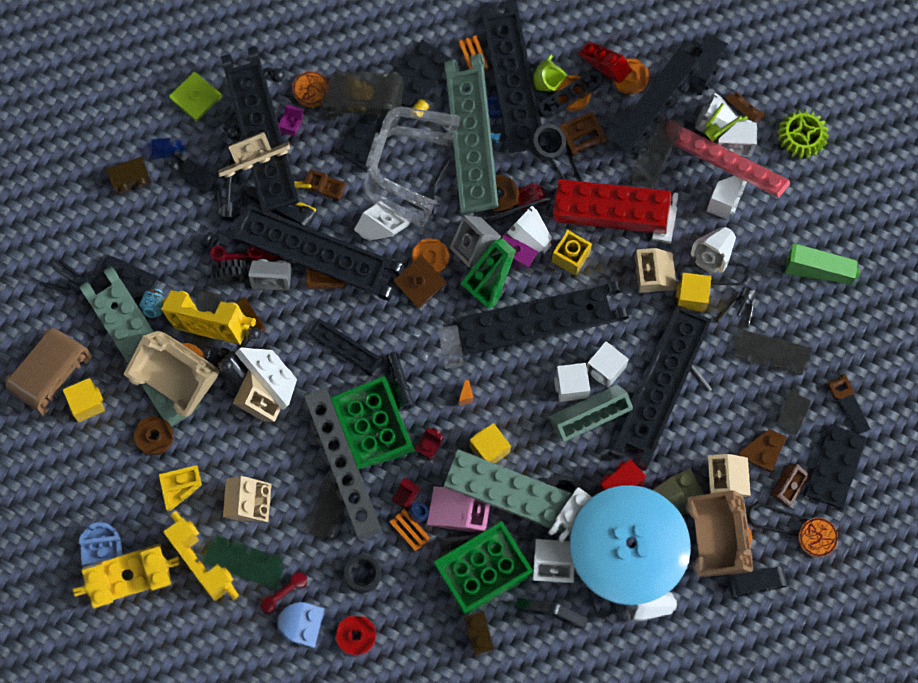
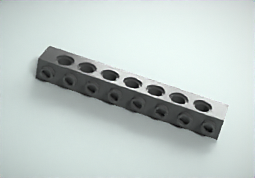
M325 387L305 395L306 402L303 403L307 414L311 413L313 419L310 420L311 426L314 431H318L319 437H317L320 448H324L326 452L323 457L326 465H330L333 472H330L333 483L338 484L339 490H336L340 501L344 500L346 507L343 510L347 519L351 518L353 525L350 526L353 536H357L362 541L382 533L359 469H357L332 404L330 393ZM320 409H326L323 415H317ZM332 426V430L329 433H324L325 427ZM332 444H339L336 450H330ZM346 461L344 467L337 468L338 462ZM347 478H352V483L345 486L344 481ZM353 496H359L357 503H350ZM359 514H366V518L363 521H357Z

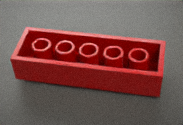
M558 179L553 213L554 222L667 234L671 191Z

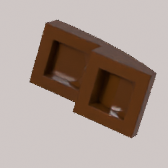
M312 169L309 170L303 183L311 185V188L307 189L337 201L341 200L347 186L344 181L330 178L326 173Z

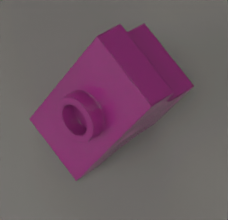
M505 233L502 238L516 250L511 265L517 269L521 267L529 269L538 251Z

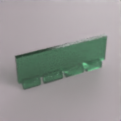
M219 535L216 536L214 542L210 541L202 562L203 564L211 567L219 565L221 569L225 567L230 574L277 590L285 568L282 566L284 558L270 554L268 561H266L267 552L253 547L250 553L246 554L249 546L233 541L231 548H229L230 539Z

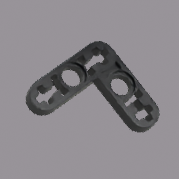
M517 598L514 607L516 610L525 613L552 616L579 629H586L588 618L550 601Z

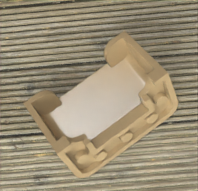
M156 331L142 337L123 375L129 378L128 380L135 385L149 384L175 402L173 407L178 415L187 417L191 415L214 383L220 371L217 367L168 334Z

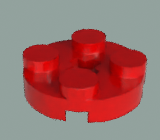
M349 616L342 620L337 628V643L340 649L348 655L355 657L364 655L375 644V627L364 616ZM353 631L356 633L360 631L361 639L352 640L353 635L351 633Z

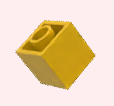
M567 230L553 252L552 263L576 276L591 252L592 243Z
M683 273L676 289L677 305L689 310L705 312L709 304L711 276Z
M90 378L63 389L71 411L78 423L105 412L101 402L104 400L98 386L95 387Z
M494 423L487 428H483L470 439L472 451L477 457L495 464L510 454L511 445Z

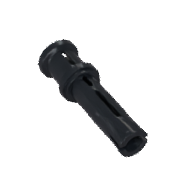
M398 352L387 354L386 357L395 384L394 394L399 402L398 409L400 411L415 407V402L412 401L410 395L411 388L405 381Z

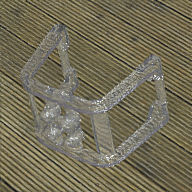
M397 107L388 112L380 134H375L365 165L369 167L363 188L366 197L371 202L419 227H424L432 213L435 200L410 191L379 174L378 163L386 139L391 135L416 138L450 146L461 120L460 116L407 107ZM400 116L438 123L448 131L442 133L397 126ZM380 186L424 210L404 208L376 194V189Z

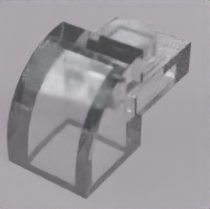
M457 325L438 328L445 369L464 366Z

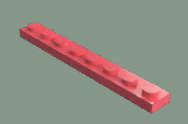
M669 121L659 133L661 139L778 198L790 185L788 179L672 121Z

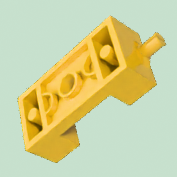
M171 290L168 297H164L162 300L164 305L161 310L173 328L188 333L241 345L247 329L256 323L255 318L243 315L239 306L233 302H220L214 314L210 311H198L189 294L184 291Z
M174 511L170 517L175 523L163 531L168 540L214 601L226 592L232 600H235L239 597V594L233 588L231 574L225 567L221 569L219 565H216L207 572L201 561L196 563L197 557L190 547L199 541L196 536L199 533L190 520L186 522L184 518L179 516L177 511Z
M156 544L84 566L82 569L85 579L84 586L73 588V592H75V597L87 593L93 608L113 603L118 598L148 589L155 590L171 585L172 580L169 568L180 565L178 557L166 560L161 544ZM125 569H130L133 572V577L130 580L122 577V572Z

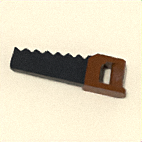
M842 374L840 378L828 382L827 386L833 398L840 402V406L843 407L846 416H849L852 425L856 426L855 430L859 431L858 434L869 431L870 427L854 396V390L847 376ZM843 384L846 387V389L843 391H837L835 389L836 387Z

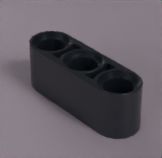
M783 566L728 577L732 598L777 590L788 586Z

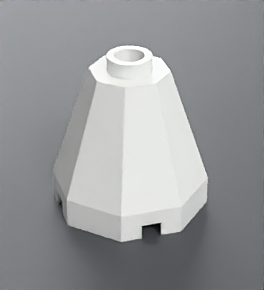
M713 93L707 100L710 104L702 108L696 121L695 129L704 132L706 129L704 124L710 120L721 103H724V106L712 124L717 123L722 128L739 117V115L721 96Z
M533 206L506 233L510 237L538 251L537 254L541 251L545 253L552 246L549 243L552 238L538 211Z
M726 227L718 228L698 238L694 242L690 254L692 257L695 256L697 258L695 262L702 269L711 274L716 273V271L721 273L727 268L736 237L731 229Z
M668 592L655 601L641 605H631V607L627 606L629 621L639 622L670 615L673 610L675 611L677 601L674 599L673 594Z

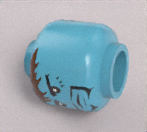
M153 289L144 292L139 307L145 316L155 318L163 314L161 310L164 305L162 300L166 296L161 290Z

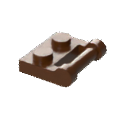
M738 91L727 95L725 99L753 122L759 123L764 118L765 113L759 112Z
M593 111L559 125L565 134L566 143L572 156L593 145L607 142L606 136ZM593 132L597 134V136L577 145L574 143L575 140Z

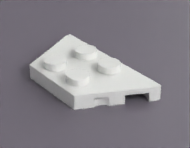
M238 349L235 354L282 410H284L290 403L297 381L292 372L273 350Z

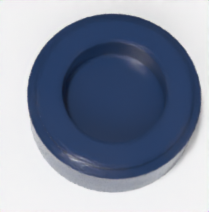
M417 502L409 508L408 515L412 521L422 523L428 517L429 510L424 504Z

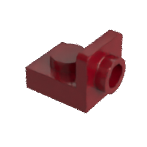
M535 183L519 189L518 205L522 206L545 198V190L542 186Z
M427 427L415 451L432 460L443 443L442 433L436 428L430 429Z

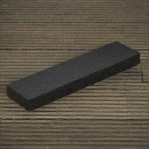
M320 318L309 332V336L373 376L383 361L381 357Z

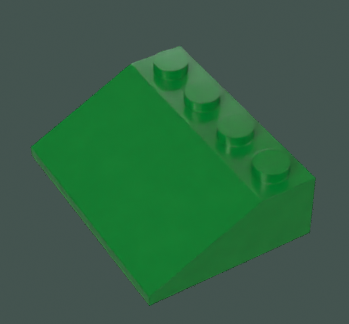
M385 376L331 397L357 469L397 459L415 451Z
M502 521L434 562L464 616L469 615L533 576V570Z

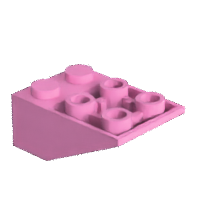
M434 487L427 525L481 534L486 531L490 505L444 487Z

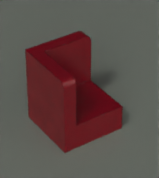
M404 477L392 501L408 511L420 494L421 488Z

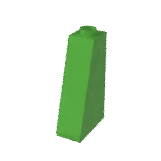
M792 244L786 258L785 274L853 284L854 280L859 277L860 268L857 267V260Z

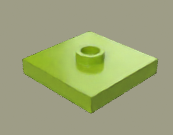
M193 72L169 96L170 100L196 122L222 97L221 93L196 72Z

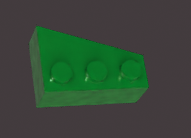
M503 238L491 244L461 282L488 309L497 305L516 252Z

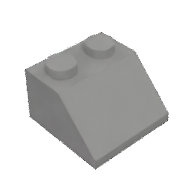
M464 215L449 248L468 267L472 268L491 244L500 239L501 236L481 217Z
M258 259L257 261H252L249 271L252 289L290 291L291 264L284 260L269 262L265 259Z

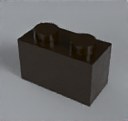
M142 156L106 169L116 195L127 194L132 189L144 188L151 183Z
M484 611L464 616L474 659L493 654L494 647Z

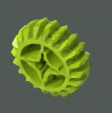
M798 109L796 114L791 112L789 117L785 116L778 129V134L780 135L778 141H782L781 147H787L786 153L792 151V157L799 154L800 159L803 155L807 159L810 158L811 154L816 156L826 146V140L829 137L827 134L828 127H824L825 121H819L821 117L820 115L815 117L814 111L811 114H807V109L803 113ZM792 125H798L797 128L793 130V132H789V128ZM817 136V141L809 145L810 139Z

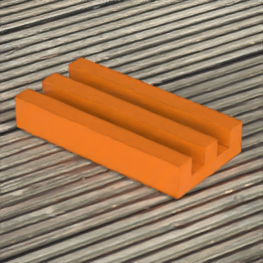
M475 35L471 39L466 38L464 41L459 40L468 69H472V64L465 45H468L471 55H475L472 43H474L477 53H481L484 58V71L488 70V65L477 36Z
M405 509L390 521L394 529L415 552L430 540V537L424 530L410 519ZM405 516V518L413 525V527H414V528L420 533V535L424 538L423 540H421V539L417 536V534H416V533L410 528V526L402 519V517ZM398 521L419 543L418 545H415L411 541V539L403 532V530L396 524Z

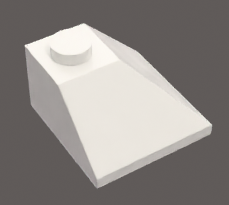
M750 120L737 122L719 138L717 144L740 156L751 157L757 144V123Z
M379 202L363 212L354 230L362 238L370 241L392 237L407 227L410 222Z

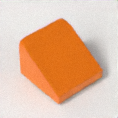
M468 380L464 382L459 406L473 403V393Z

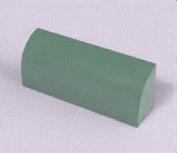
M616 384L549 416V420L559 438L565 442L633 410L627 392Z

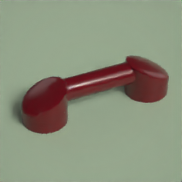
M215 246L211 249L210 256L215 263H221L223 260L233 261L234 259H237V261L250 260L252 263V261L262 259L264 252L250 247L248 253H225L223 247Z
M301 572L294 573L287 585L274 595L262 598L260 602L261 610L266 614L274 612L277 601L294 588L303 589L307 586V576Z

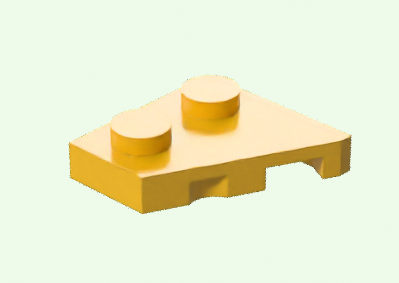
M197 465L159 474L167 512L174 509L202 486Z

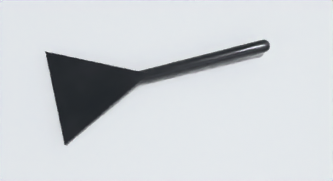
M448 156L432 188L410 202V205L434 216V190L452 156Z

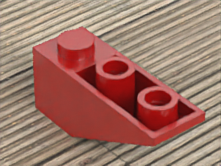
M592 41L585 44L578 52L580 57L605 76L618 83H621L633 71L624 55Z

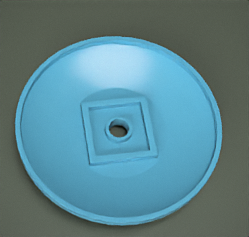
M618 486L600 492L580 510L571 530L570 553L579 577L598 596L617 604L641 605L666 595L679 582L689 561L690 538L681 514L665 497L650 489L639 486ZM628 538L635 539L637 543L635 548L627 547L626 540Z

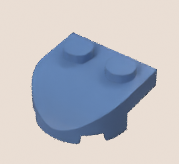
M93 523L80 536L79 544L81 546L83 567L122 555L121 538L117 531L107 523Z
M303 602L294 603L284 608L277 620V627L283 638L290 643L294 642L314 648L324 608Z

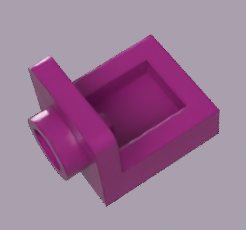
M290 105L285 106L284 115L279 123L281 133L295 137L302 124L303 109Z

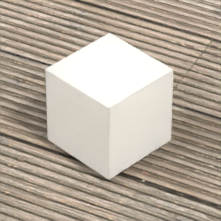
M605 342L588 362L587 372L595 380L609 388L626 368L629 359L608 342Z
M586 363L557 366L554 381L556 392L559 394V401L587 399L590 394Z

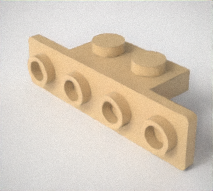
M264 131L231 144L229 149L235 163L218 171L219 177H230L241 168L244 171L253 167L252 164L256 162L265 163L270 160L271 156L276 154L277 156H282L288 153L290 144L286 142L271 149Z

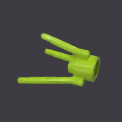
M721 103L710 120L704 124L706 126L704 133L714 142L737 122L747 120L748 117L744 116L742 118V116H739L722 128L717 123L712 124L724 106V103Z

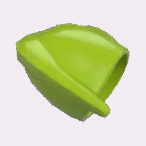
M552 54L539 64L533 74V84L537 90L555 91L567 77V74L551 61Z

